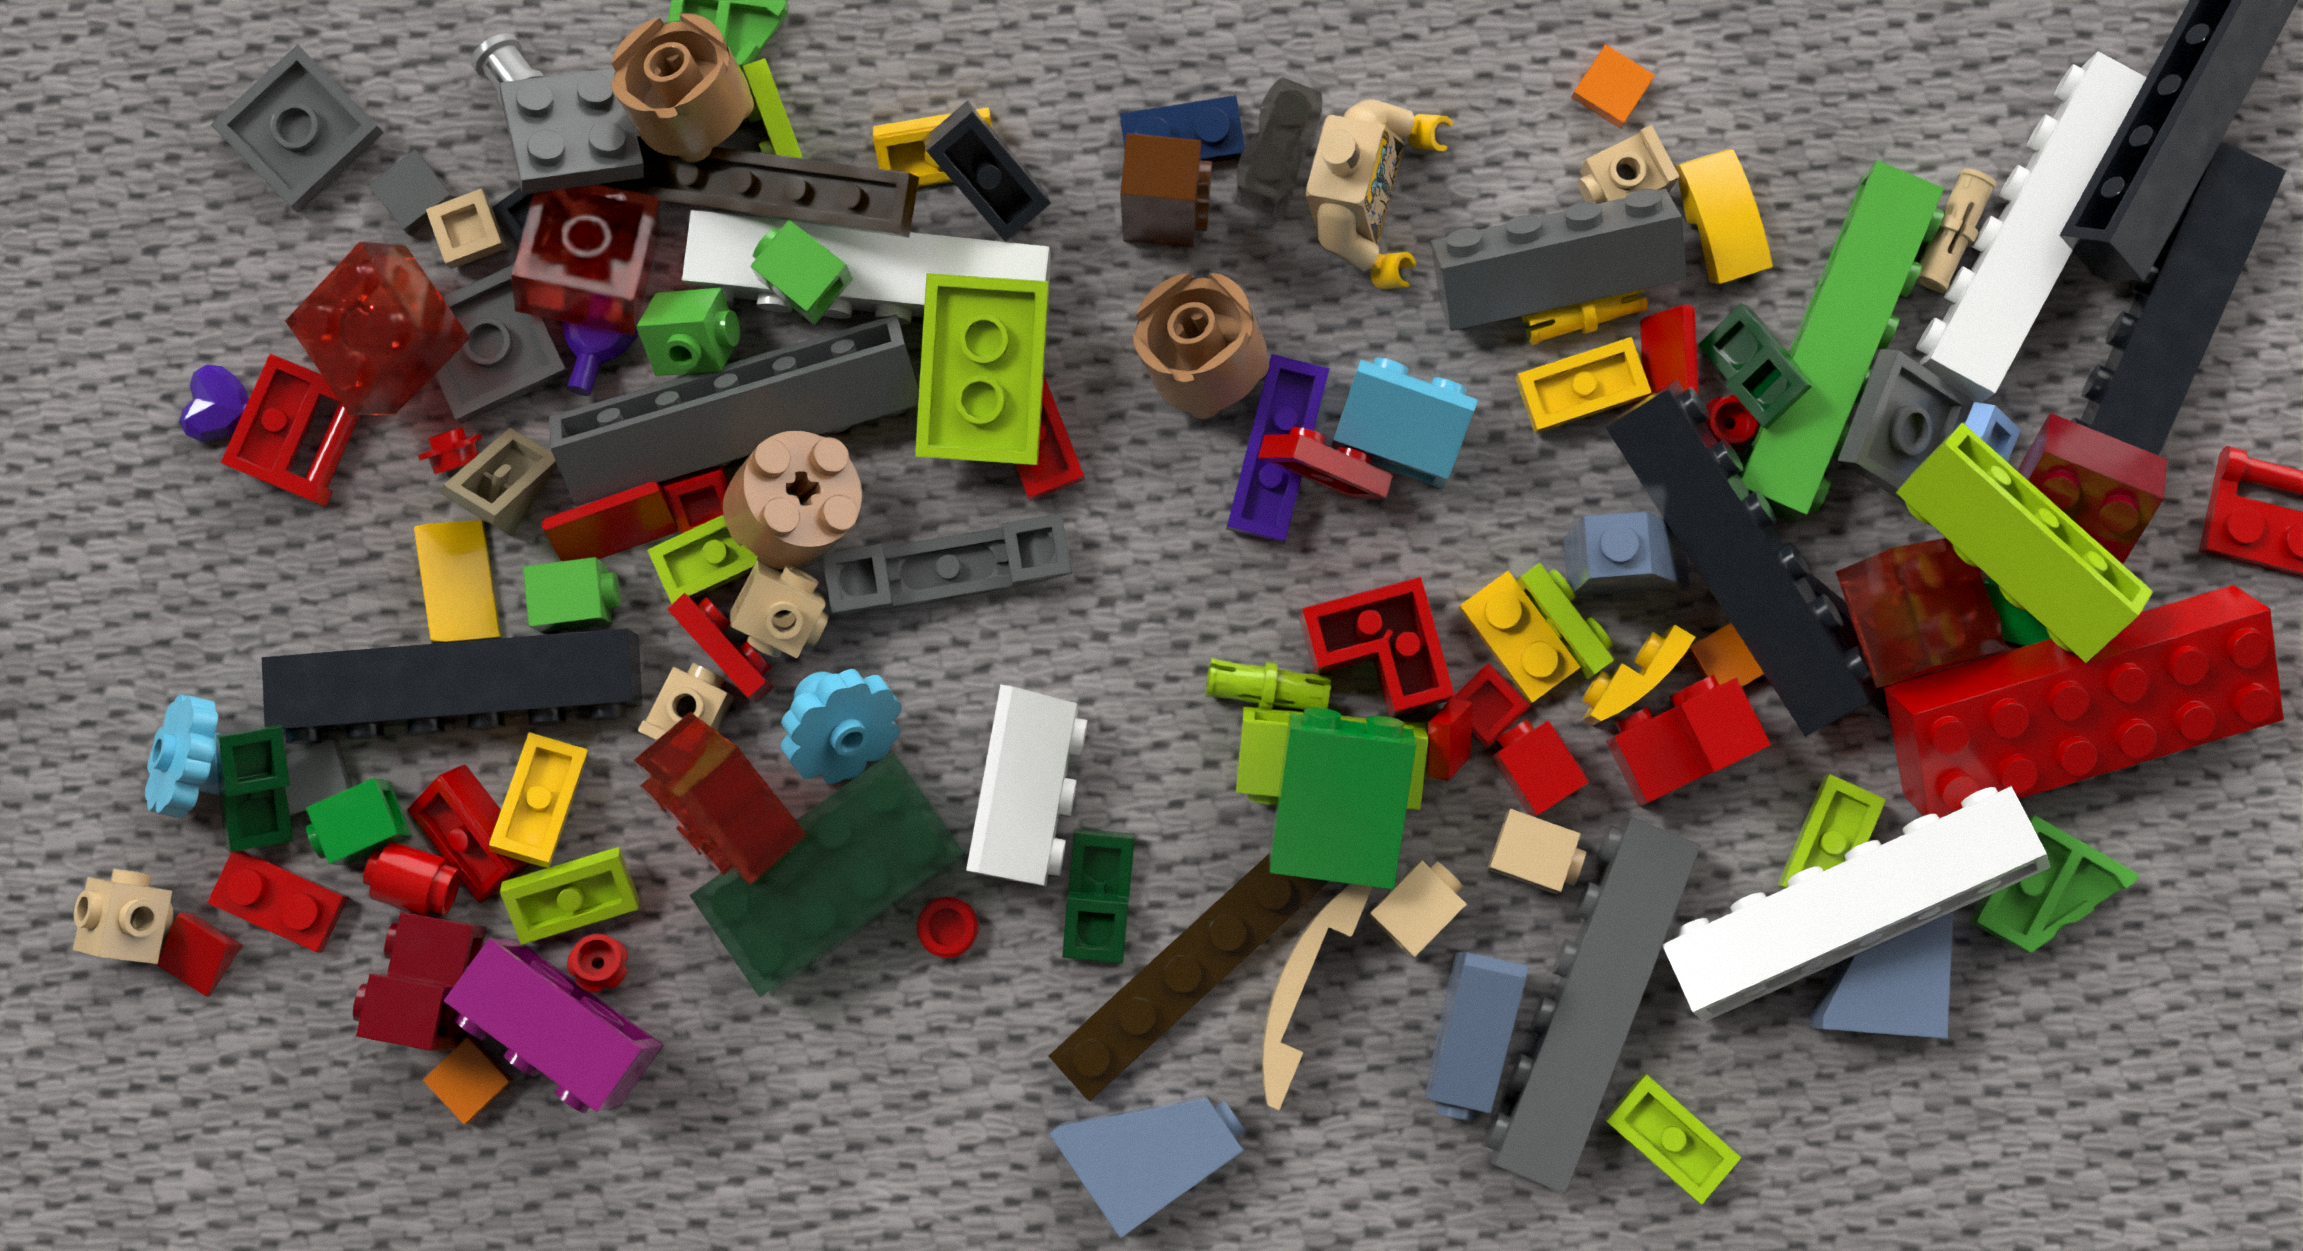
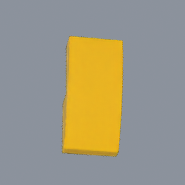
M1726 149L1675 165L1676 171L1680 176L1678 183L1687 223L1698 225L1709 282L1721 284L1772 268V259L1761 217L1748 180L1734 150Z
M1673 625L1665 630L1662 636L1652 632L1634 660L1635 664L1642 667L1639 673L1623 663L1615 667L1610 675L1602 670L1598 672L1582 698V701L1590 706L1582 720L1593 726L1637 702L1674 668L1696 637L1677 625Z

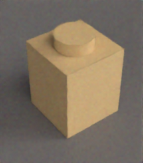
M1509 809L1503 821L1487 870L1556 895L1562 891L1564 883L1575 886L1586 856V851L1576 848L1581 833Z
M1422 860L1417 862L1395 884L1394 890L1391 889L1367 915L1409 957H1416L1467 904L1457 895L1463 888V885L1448 869L1438 861L1430 868Z

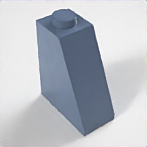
M1647 511L1583 516L1563 538L1567 582L1572 588L1575 597L1690 588L1687 553L1665 519Z
M1953 912L1838 962L1810 1014L1809 1028L1948 1039Z
M1454 952L1424 1096L1429 1100L1438 1102L1437 1114L1473 1121L1475 1110L1491 1113L1529 966L1469 952Z
M1207 1096L1061 1123L1052 1129L1049 1135L1118 1236L1122 1238L1243 1152V1147L1237 1140V1137L1246 1130L1225 1100L1214 1107Z

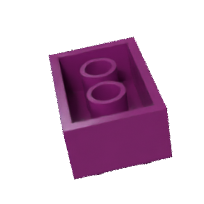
M489 938L444 1000L445 1003L458 1011L453 1020L461 1028L481 1040H485L488 1035L494 1037L509 1048L504 1057L512 1065L533 1077L539 1071L559 1085L554 1093L567 1105L586 1114L589 1108L599 1112L621 1106L664 1046L593 993L580 989L575 980L525 944L521 945L518 939Z

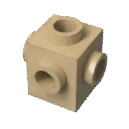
M756 561L730 611L732 628L749 635L747 642L757 650L773 657H780L781 653L785 652L798 658L805 643L812 646L817 643L825 629L829 613L823 611L825 607L823 592L816 588L819 582L814 577L789 565H786L782 572ZM781 610H788V612L783 614L777 613Z
M113 869L111 880L88 877L85 890L78 896L74 907V922L77 926L73 950L102 958L158 964L163 937L170 931L173 921V907L170 903L172 891L150 886L152 875L141 872Z

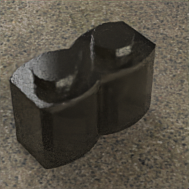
M1284 77L1277 80L1269 89L1261 105L1258 133L1248 142L1239 160L1235 193L1237 205L1274 219L1280 216L1288 207L1296 190L1300 163L1309 154L1317 138L1323 104L1320 91Z

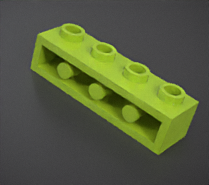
M1963 422L1929 455L1896 492L1905 501L1909 512L1917 520L1935 527L1952 543L1954 551L1964 562L1983 570L1999 585L2001 593L2011 604L2020 609H2026L2047 628L2049 636L2059 647L2066 651L2074 652L2085 663L2139 616L2153 593L2149 587Z

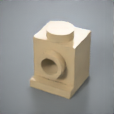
M1651 124L1641 129L1638 134L1587 158L1580 170L1582 178L1578 179V186L1585 202L1598 204L1625 198L1629 193L1640 189H1653L1656 191L1667 189L1669 193L1680 176ZM1620 164H1628L1636 178L1633 180L1622 179L1617 174L1616 167Z
M692 662L687 673L673 667L646 721H642L638 732L703 762L735 697L720 689L725 680L724 677ZM685 696H693L697 705L695 712L690 717L681 718L677 713V705L680 699Z

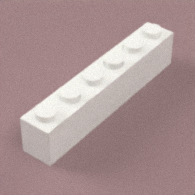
M2099 51L2081 68L2073 64L2062 78L2054 93L2055 97L2062 100L2053 118L2047 114L2044 115L2034 129L2027 143V147L2035 150L2026 168L2017 165L2008 177L1999 194V197L2007 200L2004 209L1998 219L1990 215L1982 225L1976 242L1972 245V248L1980 251L1970 270L1964 266L1960 268L1944 295L1945 299L1952 302L1944 319L1941 321L1933 318L1917 344L1916 349L1925 353L1919 364L1973 399V402L1982 403L1996 393L2073 250L2059 235L2147 78Z
M691 210L682 281L689 290L722 287L728 306L733 305L734 298L757 300L756 306L763 310L782 313L791 312L793 308L762 284L750 267L756 260L753 257V252L759 241L774 228L780 231L788 220ZM792 221L843 261L853 278L823 316L851 318L852 310L876 312V320L897 314L900 325L910 324L911 316L924 317L926 273L1038 281L1050 280L1052 260L1049 246L910 232V236L907 238Z
M2012 786L2000 792L1997 791L1996 787L1977 791L1961 802L1963 808L1940 819L1937 814L1920 817L1903 828V836L1883 845L1878 840L1858 845L1845 854L1846 861L1825 871L1820 866L1808 868L1792 876L1787 881L1789 887L1768 897L1763 892L1748 895L1732 904L1730 907L1732 913L1711 923H1709L1707 918H1701L1679 927L1674 932L1675 939L1664 943L1663 948L1692 1012L1704 1023L2051 868L2047 853Z

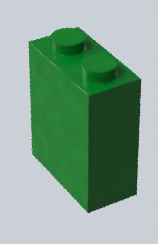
M1325 708L1304 709V715L1290 713L1269 854L1270 873L1394 890L1416 750L1413 729L1403 728L1404 723L1402 721L1385 716H1369L1366 718V723L1341 720L1342 715L1339 712Z

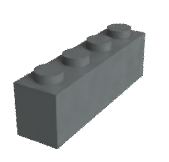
M1640 189L1629 193L1625 198L1598 204L1592 202L1577 203L1567 208L1566 211L1539 217L1533 215L1518 216L1503 225L1480 230L1473 228L1459 229L1450 233L1447 237L1430 240L1440 305L1451 331L1687 280L1682 216L1667 189L1657 191L1653 189Z

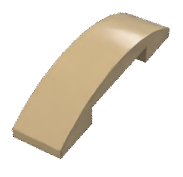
M1349 884L1329 900L1300 935L1280 972L1266 1016L1261 1059L1265 1101L1268 1106L1280 1110L1303 1055L1301 1050L1284 1044L1281 1040L1327 930H1332L1346 937H1352L1371 892V886Z

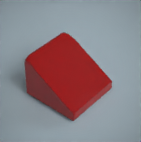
M724 467L704 468L677 476L663 483V488L680 534L724 515L723 500L729 486Z
M179 912L172 923L159 956L158 964L156 965L204 996L210 997L243 944L194 913Z

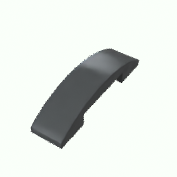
M1062 513L1002 523L1000 528L888 547L876 544L822 554L832 615L921 605L1020 587L1072 574Z

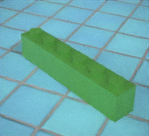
M1879 160L1871 166L1861 180L1788 352L1812 387L1768 429L1760 425L1743 458V471L1738 473L1751 494L1759 491L1765 497L1776 516L1794 524L1805 517L1808 511L1816 514L1827 496L1831 480L1823 476L1831 457L1839 458L1851 427L1846 421L1854 402L1859 404L1872 372L1869 366L1876 350L1886 349L1895 334L1899 318L1891 314L1899 295L1908 297L1919 277L1922 264L1914 261L1922 242L1930 244L1944 217V211L1936 208L1943 193V187Z

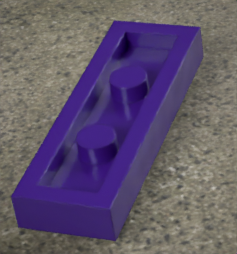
M1271 354L1269 369L1262 388L1226 530L1285 544L1302 477L1258 458L1264 435L1290 434L1292 427H1301L1314 431L1330 368Z

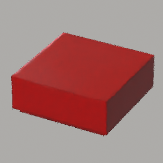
M1489 663L1448 701L1457 699L1473 702L1472 736L1485 749L1530 707L1527 701Z
M1452 699L1428 722V777L1449 781L1471 758L1473 702Z

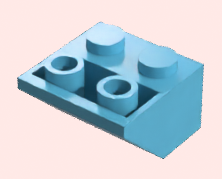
M1376 357L1373 363L1360 360L1331 448L1335 450L1338 448H1350L1364 452L1372 457L1371 465L1443 489L1453 469L1478 399L1466 396V387L1448 379L1434 377L1431 383L1408 376L1409 369L1406 366L1390 359Z

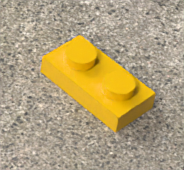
M1632 337L1518 373L1515 378L1534 434L1647 398L1651 394Z
M1509 570L1458 607L1529 704L1581 668L1526 593L1517 584Z
M528 733L489 843L491 852L550 868L588 758V749L534 733Z

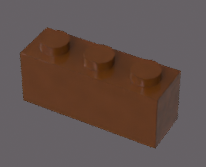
M1126 133L1120 191L1123 241L1194 248L1195 231H1207L1210 208L1212 162L1201 161V140Z

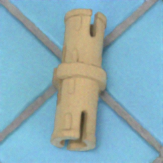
M1964 168L1960 170L1958 180L1943 210L1944 217L1930 244H1927L1919 261L1922 264V268L1916 283L1935 292L1944 293L1948 291L1949 283L1966 247H1972L1979 235L1975 227L1992 191L1997 186V182L1992 177L1974 169Z

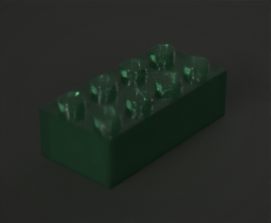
M892 752L689 896L759 997H770L969 854L902 758L895 752Z

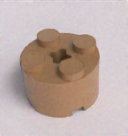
M679 14L682 21L663 24L659 17L637 27L616 49L611 63L615 69L614 82L611 81L612 91L642 140L650 148L662 154L680 156L685 162H697L706 158L713 147L726 140L738 128L743 119L750 115L754 107L753 98L743 72L715 24L695 14Z
M1190 273L1180 274L1160 283L1141 302L1136 314L1139 320L1136 333H1133L1135 349L1159 395L1170 405L1190 412L1191 415L1200 419L1211 418L1221 409L1240 401L1267 374L1269 369L1266 342L1245 293L1233 280L1215 273H1210L1211 278H1192Z
M805 431L778 433L761 442L733 476L723 500L725 523L735 542L740 547L744 545L758 556L756 560L762 564L784 570L786 565L798 569L813 564L822 557L823 553H827L855 524L862 502L861 483L858 473L849 459L848 450L841 441L831 437L824 438Z

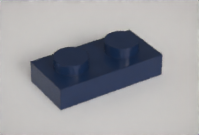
M1236 95L1119 113L1124 148L1126 133L1201 140V161H1211L1213 163L1245 158L1246 150Z

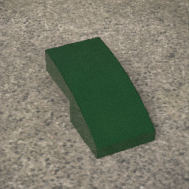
M1740 303L1698 344L1700 349L1728 380L1726 383L1727 387L1763 428L1768 429L1812 387L1804 373L1756 313L1745 304Z
M277 724L216 735L218 785L226 849L233 853L293 841L286 787L290 786L282 726Z
M1074 829L1062 958L1123 963L1135 833Z

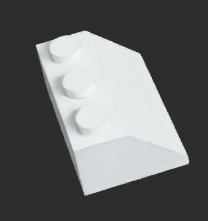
M1000 684L966 871L976 875L1044 887L1047 886L1048 875L1060 876L1066 840L1055 838L1059 814L1071 816L1077 780L1066 778L1070 754L1082 755L1088 720L1077 718L1079 709L1077 703Z

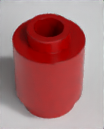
M391 841L385 846L383 851L378 849L373 851L365 867L363 883L370 886L369 895L372 900L419 915L431 916L432 913L445 916L450 911L458 894L462 871L450 866V861L447 858Z

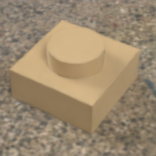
M482 188L426 209L442 257L450 269L507 249L488 195Z

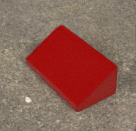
M1681 305L1641 319L1642 367L1651 390L1650 395L1676 379L1684 391L1691 387L1699 395L1695 308L1692 305Z
M654 481L550 516L541 522L547 538L561 561L594 557L602 559L678 532V526L665 490Z
M461 765L440 774L407 808L408 812L443 857L449 859L450 866L461 869V880L479 903L484 902L498 891L503 881L513 879L531 864L490 851L489 843L501 809L467 765Z

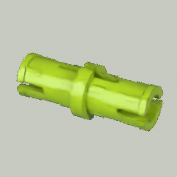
M1211 658L1207 673L1205 697L1228 698L1257 703L1259 709L1271 710L1272 706L1302 710L1306 708L1327 709L1331 690V676L1278 669V663L1266 661L1264 666Z

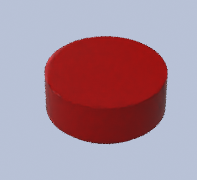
M945 896L930 901L922 909L917 920V935L921 944L928 952L938 957L952 958L964 954L973 946L978 936L979 923L977 915L968 903L959 898Z

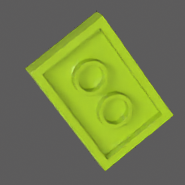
M926 273L915 457L1038 465L1050 290L1049 281Z

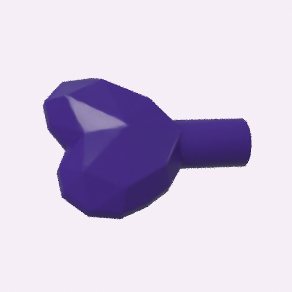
M582 299L570 305L562 319L567 345L577 356L567 388L575 394L590 396L601 363L617 358L631 346L638 337L636 326L639 321L632 310L620 307L604 310L596 302Z
M207 364L193 372L190 382L193 399L183 408L179 420L185 434L201 442L219 440L232 435L249 400L246 388L235 375L223 366Z

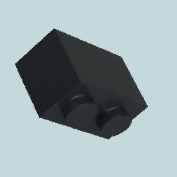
M968 100L923 138L927 153L1005 243L1051 204L1045 190Z

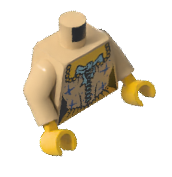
M1366 99L1349 108L1345 112L1344 117L1328 115L1325 119L1306 187V199L1318 233V239L1326 250L1362 271L1370 269V277L1376 288L1382 290L1409 287L1410 284L1402 280L1398 268H1415V258L1408 252L1380 254L1378 246L1405 146L1403 139L1408 137V142L1414 149L1445 151L1448 149V146L1439 145L1436 142L1435 129L1437 126L1452 127L1453 122L1447 116L1425 114L1414 116L1412 111L1378 100Z

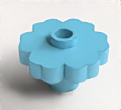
M855 669L845 670L839 674L829 672L813 673L799 683L795 690L790 710L782 718V727L788 735L781 742V750L804 779H811L821 775L826 783L834 784L843 779L856 778L864 771L867 761H877L888 754L891 744L895 742L900 734V728L894 719L900 714L902 705L879 675H872L863 679Z
M179 694L174 702L168 706L163 727H160L155 734L147 765L148 772L150 773L145 788L148 811L183 819L188 811L194 808L199 792L219 796L216 735L221 733L215 732L218 714L215 711L214 701Z

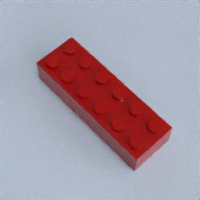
M2235 585L2141 612L2134 621L2087 663L2074 652L2066 651L2059 647L2052 639H2048L1884 688L1904 796L1922 816L1937 814L1939 819L1962 809L1961 802L1965 798L1985 788L1996 787L1997 791L2000 792L2012 786L2017 798L2020 799L2284 720L2271 609Z

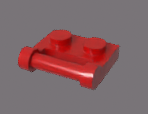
M269 353L220 463L326 507L333 493L331 489H328L358 419L361 413L368 414L375 398ZM325 397L339 404L307 476L303 478L289 471L321 399Z
M2225 446L2218 458L2199 552L2303 577V512L2236 495L2240 480L2303 495V471L2247 457L2246 450Z

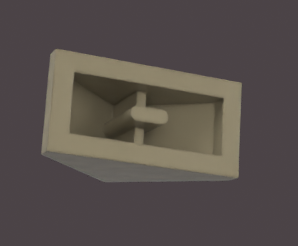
M509 428L443 485L441 494L501 531L513 536L557 463L551 451Z

